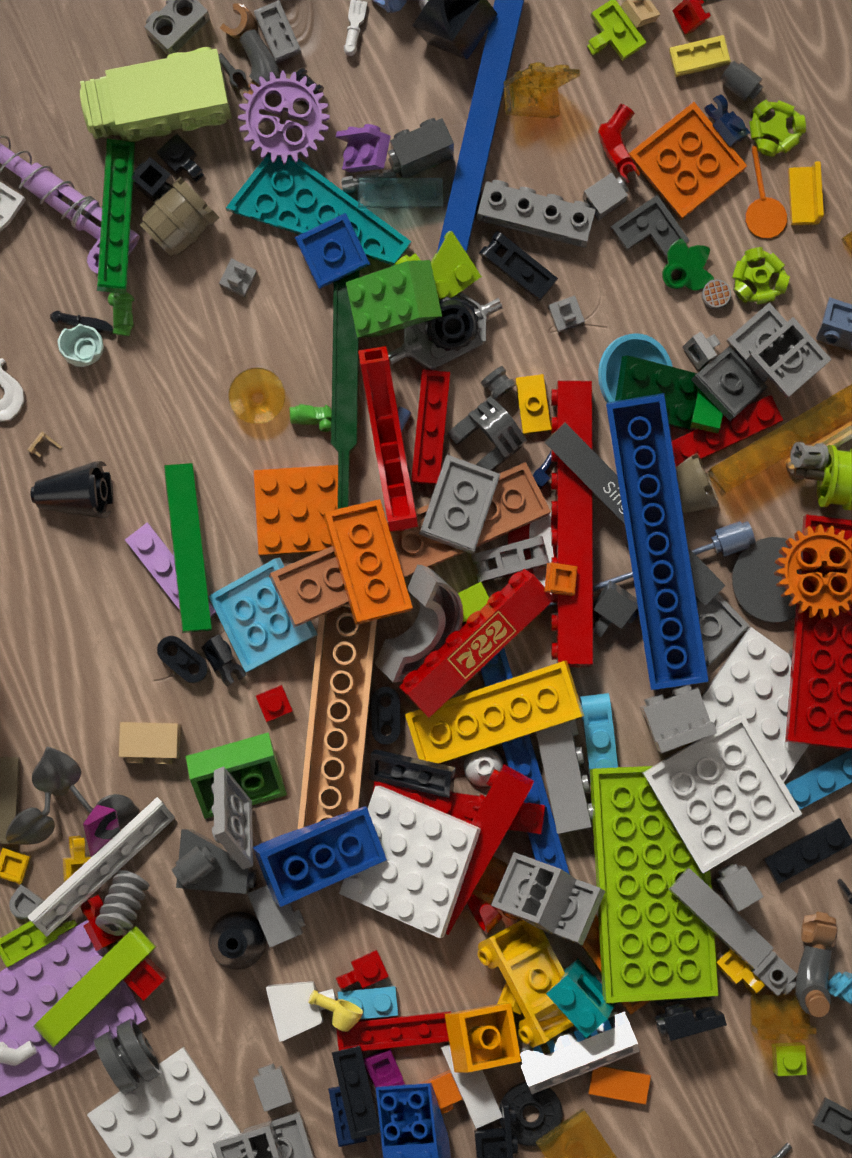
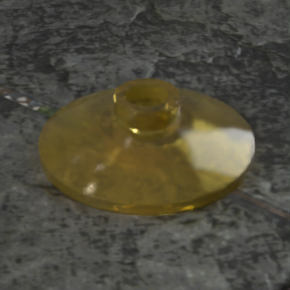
M250 368L238 374L231 383L229 403L235 415L241 420L250 424H263L273 420L281 412L285 403V389L279 377L273 372L264 368ZM255 393L263 395L261 402H254L252 400Z

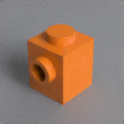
M451 1070L419 1083H432L441 1114L454 1109L453 1103L462 1100V1095Z

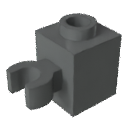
M610 580L594 601L593 610L600 615L593 623V632L601 637L611 622L621 629L626 622L631 624L639 613L637 598Z

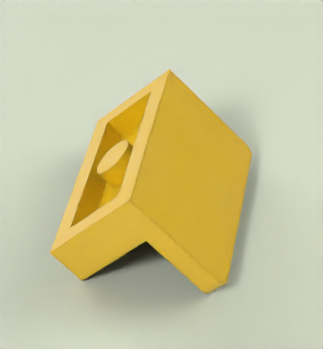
M821 161L814 162L812 167L789 168L788 186L791 225L819 224L824 217Z

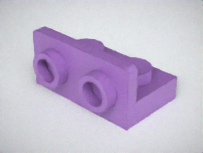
M365 124L363 128L348 127L347 130L337 131L336 138L348 142L343 154L342 170L353 173L384 169L391 136L380 132V127L371 124Z

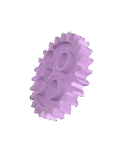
M281 71L280 78L276 79L273 72H270V81L266 82L263 77H259L261 86L257 87L251 83L250 88L253 94H243L248 104H239V108L245 111L246 114L239 115L238 120L246 122V124L241 126L239 130L240 132L249 133L244 138V142H254L251 148L252 152L259 148L262 149V159L269 153L271 154L272 163L276 161L277 156L281 157L283 164H286L287 157L289 156L297 163L298 154L301 153L307 159L308 148L317 151L318 148L314 143L315 140L319 142L324 141V137L319 132L328 131L329 128L322 124V121L329 120L330 115L322 113L323 110L328 108V103H319L324 94L323 92L314 94L316 84L314 83L307 87L306 76L299 82L296 81V72H293L290 79L286 78L284 71ZM269 94L279 95L282 100L281 104L277 107L268 106L265 99ZM295 102H306L309 110L305 114H297L293 110ZM259 110H266L276 115H281L283 111H286L289 118L305 120L308 122V125L304 126L290 120H286L285 124H280V118L262 115L259 113ZM270 121L275 129L271 134L264 135L258 129L260 123ZM291 128H297L301 131L302 138L297 142H291L287 139L286 132Z

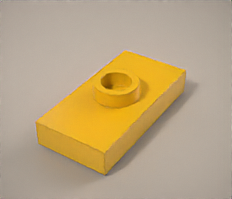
M544 374L515 378L523 435L551 431Z

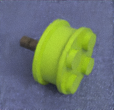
M828 445L829 459L823 469L794 468V478L817 480V499L820 507L826 508L830 504L842 505L844 510H852V448L850 451L837 450L835 445Z

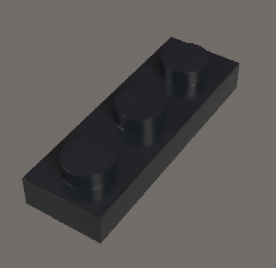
M374 749L370 754L369 780L450 798L454 790L456 767Z
M837 818L763 858L776 884H780L852 845V839L841 819Z
M361 1046L332 1052L351 1139L380 1133Z

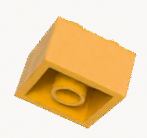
M511 1003L493 1004L445 1014L454 1072L469 1073L521 1062Z

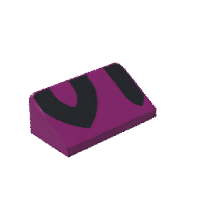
M96 805L83 823L90 857L94 856L120 832L117 813L113 808Z

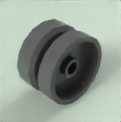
M131 1018L117 1026V1037L110 1032H106L94 1040L97 1053L106 1071L124 1095L139 1087V1076L149 1082L162 1074L158 1059L149 1041Z

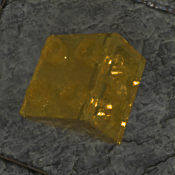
M536 62L529 64L528 68L523 71L515 72L513 77L504 81L506 115L556 118L560 116L558 88L579 77L580 70L570 69L569 65L545 67V63Z
M775 994L750 995V1030L758 1034V1037H762L763 1040H779V1034H787V1037H791L794 1040L809 1039V1034H816V1028L810 1025V1014L801 1008L795 994H779L778 996Z

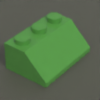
M269 732L186 756L189 778L204 819L214 816L212 813V805H214L212 784L214 783V770L221 767L227 769L251 799L252 805L287 795Z

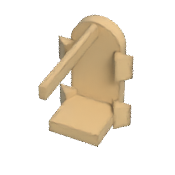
M42 431L27 451L35 454L37 457H41V454L35 451L34 447L37 443H42L44 440L43 436L59 449L62 446Z

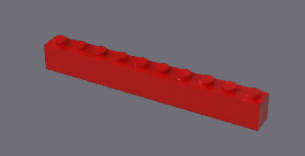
M558 381L556 389H551V406H556V417H551V434L565 422L592 449V381ZM551 450V462H556V473H551V490H556V501H551V518H556V529H551V546H556V557H551V562L577 566L575 595L568 596L551 593L554 597L551 603H556V614H551V631H556V643H551V660H557V663L567 661L569 667H591L593 665L592 490Z

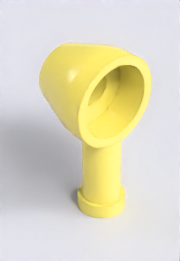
M316 990L312 991L308 1003L311 1005L315 1004L332 1011V1025L341 1031L348 1032L360 1020L363 1014V1010L357 1005L343 999L336 1001L318 993Z

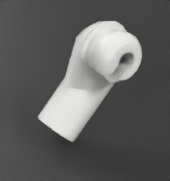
M31 1041L26 1042L17 1049L9 1048L4 1042H0V1063L17 1066L37 1053V1049Z

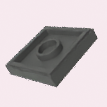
M730 346L691 379L729 421L768 388Z

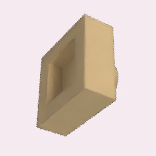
M625 0L621 5L636 28L655 22L660 16L659 11L651 0Z

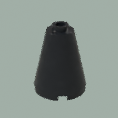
M95 461L37 480L35 485L31 487V500L33 503H36L39 509L95 518H107L111 511H106L107 504H113L110 472H104L102 466H107L105 462Z
M231 912L223 915L214 923L209 935V947L213 957L222 966L241 970L251 967L262 957L266 947V937L259 921L253 915L245 912ZM230 938L238 941L236 949L230 945Z

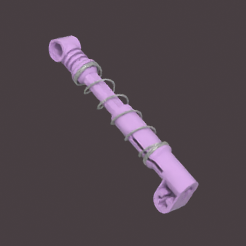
M5 135L0 136V138H6L9 143L8 148L0 143V163L2 164L0 172L4 167L11 170L22 178L19 189L23 186L41 199L40 204L45 202L62 214L61 219H64V217L69 219L74 229L76 228L78 231L84 230L97 239V242L87 256V263L89 268L98 275L101 227H98L88 218L92 215L101 222L102 208L99 202L93 197H85L75 190L71 181L64 182L54 175L50 166H42L38 162L32 165V156L29 151L13 153L10 150V138ZM27 153L30 156V162L27 163L18 155ZM63 195L70 199L68 204L61 200ZM76 205L79 206L77 211L73 209ZM131 229L128 256L140 238V235Z

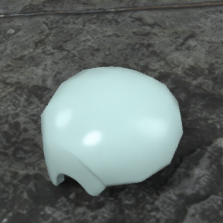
M78 324L71 329L65 328L57 340L61 355L68 363L76 367L89 366L98 361L103 354L102 336L93 327Z

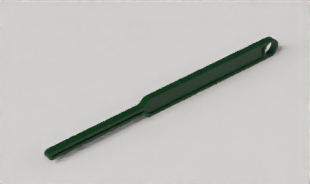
M360 270L334 282L331 445L338 452L337 509L349 507L350 453L358 444L359 338H357L346 282L360 278Z

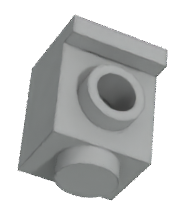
M771 951L756 969L751 970L777 996L781 992L784 995L788 994L796 985L794 978L797 974L774 951ZM775 970L782 972V978L778 981L772 978V973Z

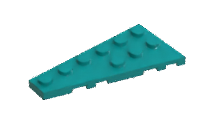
M268 153L226 206V211L299 235L346 213L366 256L393 266L411 245V241L299 158L297 163H295L291 156L287 157L286 164H283L279 156L272 163L271 154Z

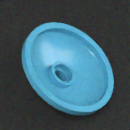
M635 333L615 339L606 348L598 369L599 386L606 402L615 401L622 356L629 355L673 367L667 351L658 341L650 336Z

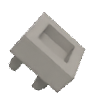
M231 258L219 285L246 297L257 274V270Z
M575 295L548 305L558 333L582 325L585 322Z
M699 332L684 344L682 348L699 370L717 355L714 349L721 343L715 334L706 339L703 333Z

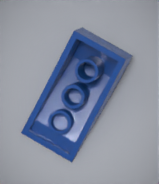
M366 806L277 836L253 847L272 899L280 907L387 860Z

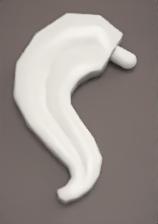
M3 358L0 359V385L3 387L5 394L0 400V422H7L14 419L20 413L25 402L24 390L18 381L2 369L3 364L6 363Z

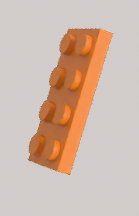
M378 499L325 512L323 516L355 625L411 611L413 609L391 533L389 532L381 500Z

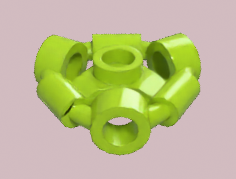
M766 99L752 110V121H749L751 140H755L758 146L757 150L761 154L774 157L775 154L780 152L787 153L800 143V137L806 133V121L804 114L800 115L794 110L795 106L780 100L778 102H768ZM772 109L775 111V116L767 122L760 121ZM792 117L794 134L789 133L786 127V119ZM767 135L777 139L779 146L771 140L762 139L763 136Z
M762 247L745 251L742 259L736 262L732 279L735 280L733 291L737 297L744 303L752 301L757 302L758 305L775 301V297L782 293L785 294L790 276L787 275L784 269L785 264L774 253L769 254ZM765 259V264L760 267L751 268L748 263ZM773 273H779L775 289L772 290L769 287L770 277ZM749 280L757 289L756 293L753 294L752 290L742 281Z

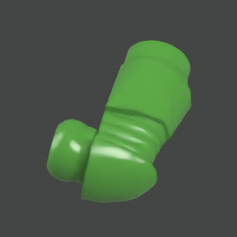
M127 291L125 294L110 293L108 296V303L110 306H113V334L130 336V331L134 327L132 301H135V299Z
M299 404L295 407H289L291 424H319L320 431H331L332 409L328 405L313 407Z

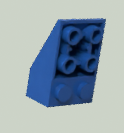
M432 1083L376 1087L383 1158H451L448 1133Z

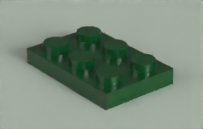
M629 355L622 356L615 401L664 393L669 426L689 430L691 429L697 386L691 379L697 373Z

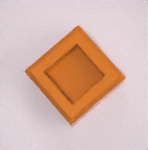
M547 563L544 592L568 596L575 595L577 566Z

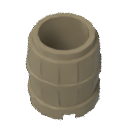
M181 177L172 184L174 186L172 189L154 202L155 204L142 217L143 222L140 224L171 257L175 253L179 255L192 243H195L209 224L213 225L220 218Z

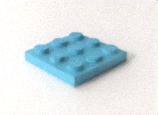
M280 557L271 560L208 596L245 673L258 668L318 635L311 621L295 628L290 621L269 577L270 573L284 567Z

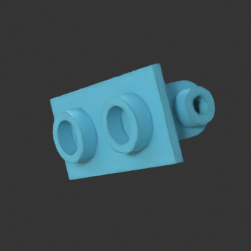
M845 971L841 974L838 972L828 981V991L830 995L838 996L841 1000L852 1004V973Z

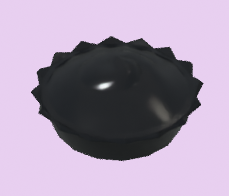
M457 296L453 298L444 297L439 301L442 316L425 321L424 331L428 334L429 341L433 342L437 348H443L446 351H458L462 347L468 346L470 341L475 339L476 332L479 329L477 323L479 317L475 314L474 307L470 306L467 300H460Z

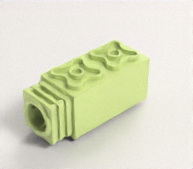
M202 47L190 52L172 53L165 59L105 70L106 76L100 77V79L80 81V101L87 130L93 135L94 139L120 135L122 140L127 139V141L135 142L148 137L166 136L171 134V130L182 129L183 131H192L204 126L222 125L227 122L226 120L232 119L217 48Z

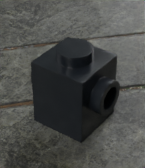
M151 157L145 163H141L131 177L135 187L153 202L160 199L173 188L174 180L171 174Z

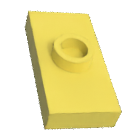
M724 35L669 48L675 77L729 65L731 62Z

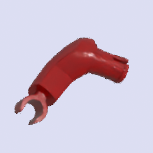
M620 103L609 121L600 125L598 136L608 159L617 171L620 172L623 179L629 183L628 173L635 171L639 176L640 172L623 143L621 132L635 113L628 106Z

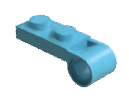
M609 693L580 696V704L584 713L582 720L589 776L590 769L617 768L618 762Z

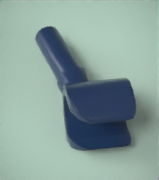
M551 451L544 463L533 474L539 489L551 479L545 473L552 463Z

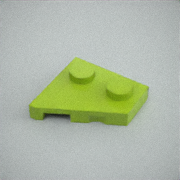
M452 231L446 233L445 240L437 254L435 253L431 260L439 301L444 297L453 298L482 277Z

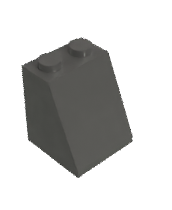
M181 829L179 859L199 845L201 848L207 846L217 860L213 862L216 868L194 886L190 884L185 888L177 879L176 888L247 894L251 888L256 887L257 870H252L253 866L243 870L235 860L230 859L227 850L223 846L193 829Z

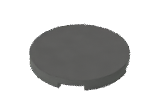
M769 537L756 541V543L751 544L750 548L743 550L738 556L732 570V587L738 604L746 613L760 621L775 623L795 618L796 604L791 607L789 606L792 599L790 595L781 597L786 588L785 586H776L783 579L781 576L774 575L775 571L782 568L775 563V560L784 558L778 551L782 547L788 548L785 543L786 538Z

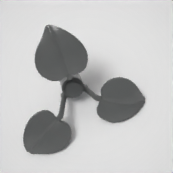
M46 747L40 762L32 773L34 787L45 793L44 810L41 812L37 808H28L20 812L12 820L6 831V840L8 842L22 845L37 844L46 840L53 833L55 822L53 818L47 816L50 812L51 794L63 796L70 789L89 813L92 812L94 808L88 804L74 786L81 777V768L73 758L59 750ZM109 795L102 798L96 804L116 810L120 829L124 828L139 813V808L130 798L124 795Z

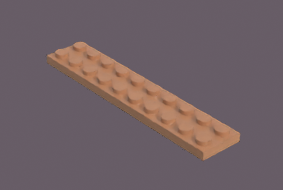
M526 462L499 473L500 477L476 547L544 518L551 513ZM429 504L415 510L418 527L410 528L406 531L390 532L404 579L414 574L417 564L430 568L465 552L419 535ZM332 546L276 570L269 575L294 628L349 604Z

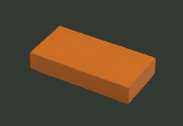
M602 1066L592 1070L588 1094L646 1104L651 1075Z

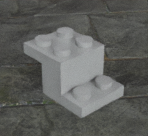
M770 302L726 341L764 383L770 379L787 399L832 360L794 317L787 322Z
M683 685L672 689L673 695L664 698L663 695L658 694L644 700L646 705L641 706L640 709L643 717L646 718L657 751L660 753L717 733L714 723L709 719L699 688Z
M514 852L491 906L519 917L538 929L583 945L605 891L575 879L560 868Z
M300 1111L246 1128L241 1134L213 1143L217 1158H314Z

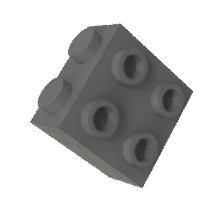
M435 118L428 119L419 125L420 128L411 132L409 129L402 130L393 136L394 139L390 140L391 150L388 151L390 157L388 161L394 173H399L402 180L454 158V142L443 118L435 120Z

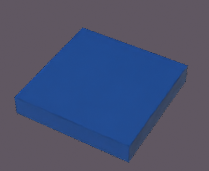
M346 213L295 237L319 289L371 265Z

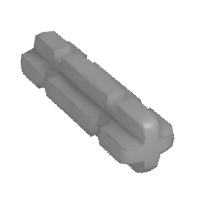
M393 169L383 170V173L380 174L377 171L357 175V178L348 176L341 179L342 189L347 194L355 192L356 189L365 191L381 188V185H385V187L393 186L397 182Z

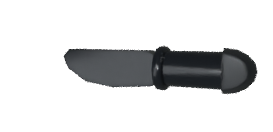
M54 311L50 314V319L55 324L59 323L74 327L78 324H83L95 328L99 333L113 334V326L101 319L81 317V315L76 316L61 313V311Z

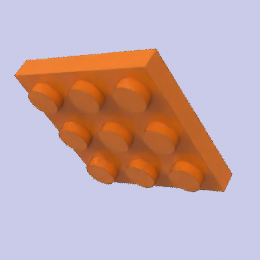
M695 102L691 103L629 153L636 167L680 220L747 168L746 163L726 143Z
M338 465L254 470L259 556L320 552L332 546L323 515L325 512L338 508Z

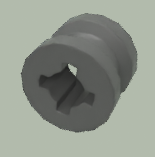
M500 366L481 381V384L484 388L490 390L491 397L496 401L513 389L516 382L513 379H509L506 375V369Z

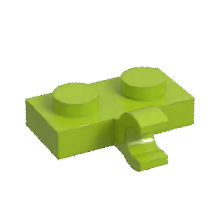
M610 0L591 12L590 17L601 31L600 34L588 41L589 45H587V48L592 55L597 54L610 43L623 61L646 45V41L616 0Z

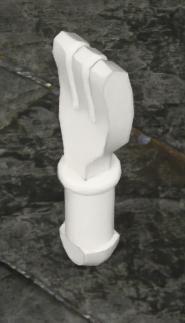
M350 1L348 21L351 25L347 27L348 33L346 44L344 45V53L347 56H353L357 51L358 35L361 32L359 26L364 22L368 3L366 1Z

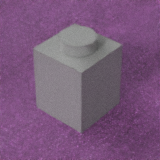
M610 173L585 190L583 200L591 205L590 208L596 209L594 215L599 221L626 202L628 188L620 177L616 179L613 173Z
M274 1063L257 1069L259 1074L255 1075L253 1080L264 1112L293 1101L294 1098L282 1066L275 1068Z

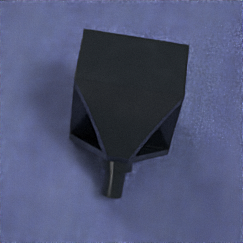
M428 0L412 26L427 44L468 60L498 13L488 0Z

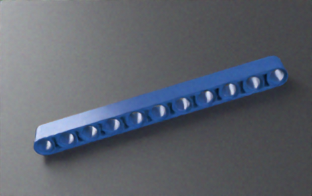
M524 0L494 1L493 8L498 15L488 28L437 252L445 240L446 233L452 231L467 253Z

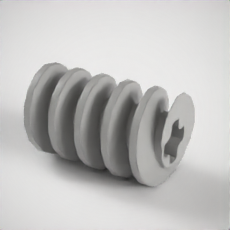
M119 870L117 875L114 876L113 885L110 886L108 891L109 895L105 897L104 905L100 909V915L97 916L95 921L101 930L114 936L123 935L122 930H132L133 924L128 920H136L137 914L133 910H140L141 904L137 900L145 899V893L141 890H148L150 886L139 875L125 870Z

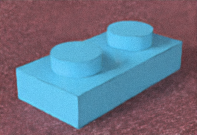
M396 986L338 991V999L349 1001L363 1010L360 1019L398 1016Z

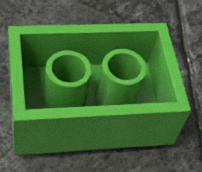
M430 260L406 261L346 282L357 338L382 336L442 316Z

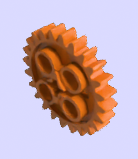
M818 525L814 533L812 528L808 526L804 529V534L800 531L794 534L795 540L788 538L785 541L788 548L782 547L778 551L784 558L775 560V563L782 568L775 571L774 575L781 576L783 580L778 582L776 586H785L786 590L782 593L781 597L789 595L792 597L789 603L790 607L796 603L800 604L798 613L801 614L806 609H809V617L812 618L819 611L821 619H824L828 616V611L833 617L839 615V609L844 613L850 610L848 603L852 605V537L847 541L844 540V530L835 535L834 526H830L824 532L823 526ZM830 551H835L839 554V564L831 561L829 557ZM801 552H808L812 556V564L803 562ZM821 566V571H834L837 569H845L846 574L839 572H829L823 577L822 573L820 572L797 574V570L807 572L815 571L817 568ZM832 579L838 580L841 583V592L833 590L831 586ZM803 580L812 582L814 586L813 593L805 591L802 585Z

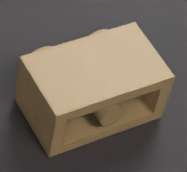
M120 722L119 757L126 758V763H143L144 758H155V764H172V759H180L181 724Z

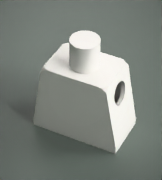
M314 981L273 984L266 987L279 1042L323 1023L322 1010L325 1008L308 1003L312 991L316 990ZM333 989L319 992L324 996L336 1000Z

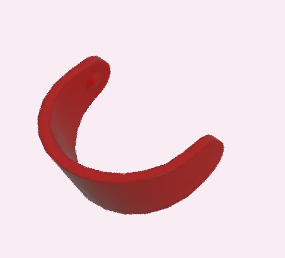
M474 889L467 901V905L482 931L488 934L503 916Z

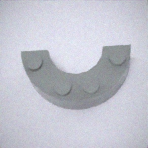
M417 564L407 588L420 602L418 617L412 627L404 634L393 639H385L375 662V665L392 682H402L408 673L417 670L425 663V658L431 652L442 647L446 643V638L452 632L459 631L462 626L463 605L458 593L437 573L423 565Z

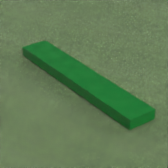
M107 139L97 291L126 293L133 185L131 177L133 176L135 142L116 139Z
M193 463L164 465L182 633L211 631Z

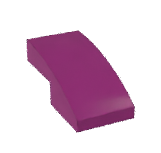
M390 1048L363 1058L375 1088L406 1085Z

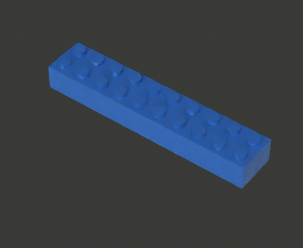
M665 394L607 402L606 407L651 690L709 682Z

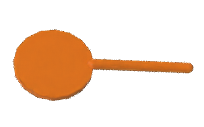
M752 146L760 198L749 205L745 222L753 235L763 239H770L778 236L784 230L787 223V213L784 206L778 200L765 196L757 147Z

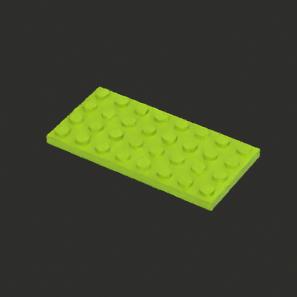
M653 766L590 769L596 886L605 891L598 908L602 990L603 999L606 1003L718 996L715 935L668 890L687 868H690L712 889L711 872L708 870L705 873H701L643 775V772Z

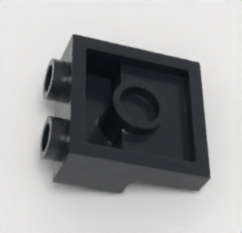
M676 1003L664 1007L665 1012L654 1016L658 1032L662 1036L665 1035L670 1041L727 1025L724 1014L719 1010H715V1008L712 1009V1006L696 1010V1016H694L690 1008L681 1005V1003Z

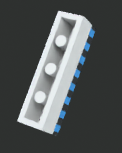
M612 1012L609 1018L587 1038L576 1028L574 1032L567 1035L563 1033L558 1034L542 1045L536 1047L526 1046L521 1050V1062L519 1063L531 1094H534L640 1051L625 1012L620 1014Z

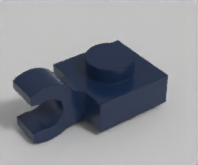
M720 94L714 97L713 100L717 104L718 109L712 103L704 107L706 114L715 120L713 127L729 146L744 140L750 134L744 121L734 111L728 112V102L723 95Z

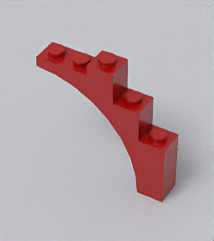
M382 346L359 350L389 532L406 531L410 528L418 527L387 347Z

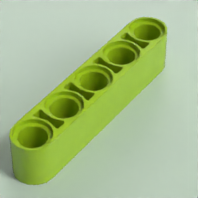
M135 926L33 1027L54 1048L156 946Z

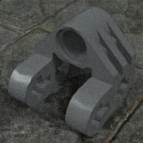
M491 396L448 432L450 438L458 445L480 428L496 448L483 457L476 465L494 471L516 453L527 441L510 414Z

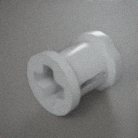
M796 442L790 452V459L795 468L812 465L816 469H823L828 463L829 452L824 443L810 446L805 445L803 442Z

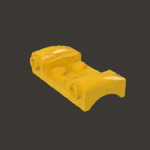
M520 920L478 944L479 950L477 955L480 962L491 969L499 967L525 1019L519 1022L520 1029L518 1030L519 1037L525 1044L531 1047L539 1046L574 1026L546 994L561 980L565 972L543 930L532 926L524 920Z

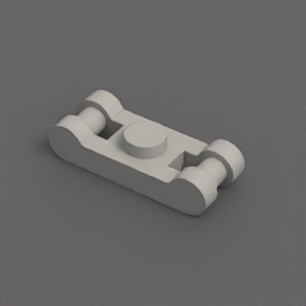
M543 536L471 555L473 564L477 565L479 574L476 576L478 583H485L512 575L523 569L530 570L547 566V563L550 562L548 555H545L542 546L545 545ZM531 549L534 558L525 560L523 551ZM496 559L498 568L489 570L487 561Z

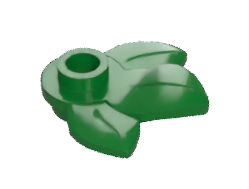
M683 239L674 242L667 252L668 264H666L662 271L664 283L672 289H680L685 286L695 291L704 288L709 281L714 280V277L703 269L708 260L710 248L704 245H695L688 248ZM678 269L680 271L679 277L672 279V272Z

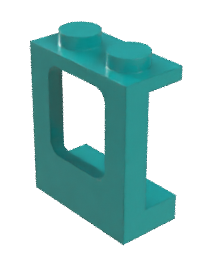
M577 958L564 970L565 973L561 980L546 994L587 1038L609 1018L616 1003H606L603 999L602 984Z

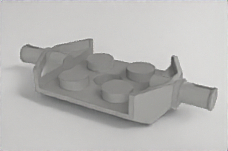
M463 292L458 293L455 296L460 300H467L468 304L474 307L475 314L479 317L477 322L479 329L476 332L475 339L470 341L468 346L462 347L458 351H446L443 348H437L433 342L429 341L428 334L424 331L426 324L422 322L404 328V344H402V347L388 353L391 363L394 364L407 357L408 359L412 358L427 370H433L485 344L486 319L494 312L503 309L499 298L485 305H480Z

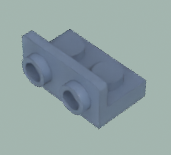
M829 297L822 323L816 336L818 341L852 351V304Z

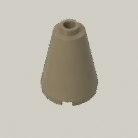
M698 453L691 455L676 466L683 513L719 506L716 492L708 473L702 469L704 464Z

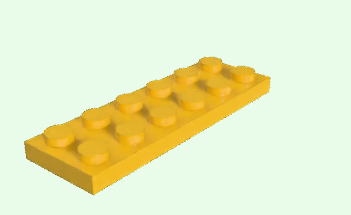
M562 661L449 699L430 718L420 710L407 713L405 717L418 759L441 764L584 717V713L567 661Z

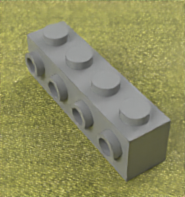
M493 180L492 183L487 181L485 183L477 220L586 248L596 209L590 208L591 205L586 202L574 201L573 204L563 201V197L555 194H547L546 197L536 194V191L531 188L520 187V189L509 187V184L504 181Z
M576 719L536 732L557 834L593 827L592 803L588 804L586 792H591L587 775L581 774L580 764L585 763L581 746L576 747L574 736L579 735Z

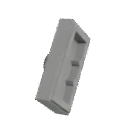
M279 0L254 10V15L276 64L302 53Z

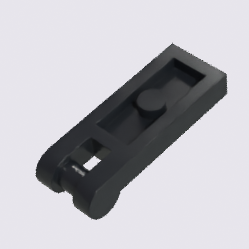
M496 231L491 237L492 241L490 244L480 250V256L493 264L540 302L557 282L558 278L506 236ZM500 248H504L507 251L502 258L496 254Z

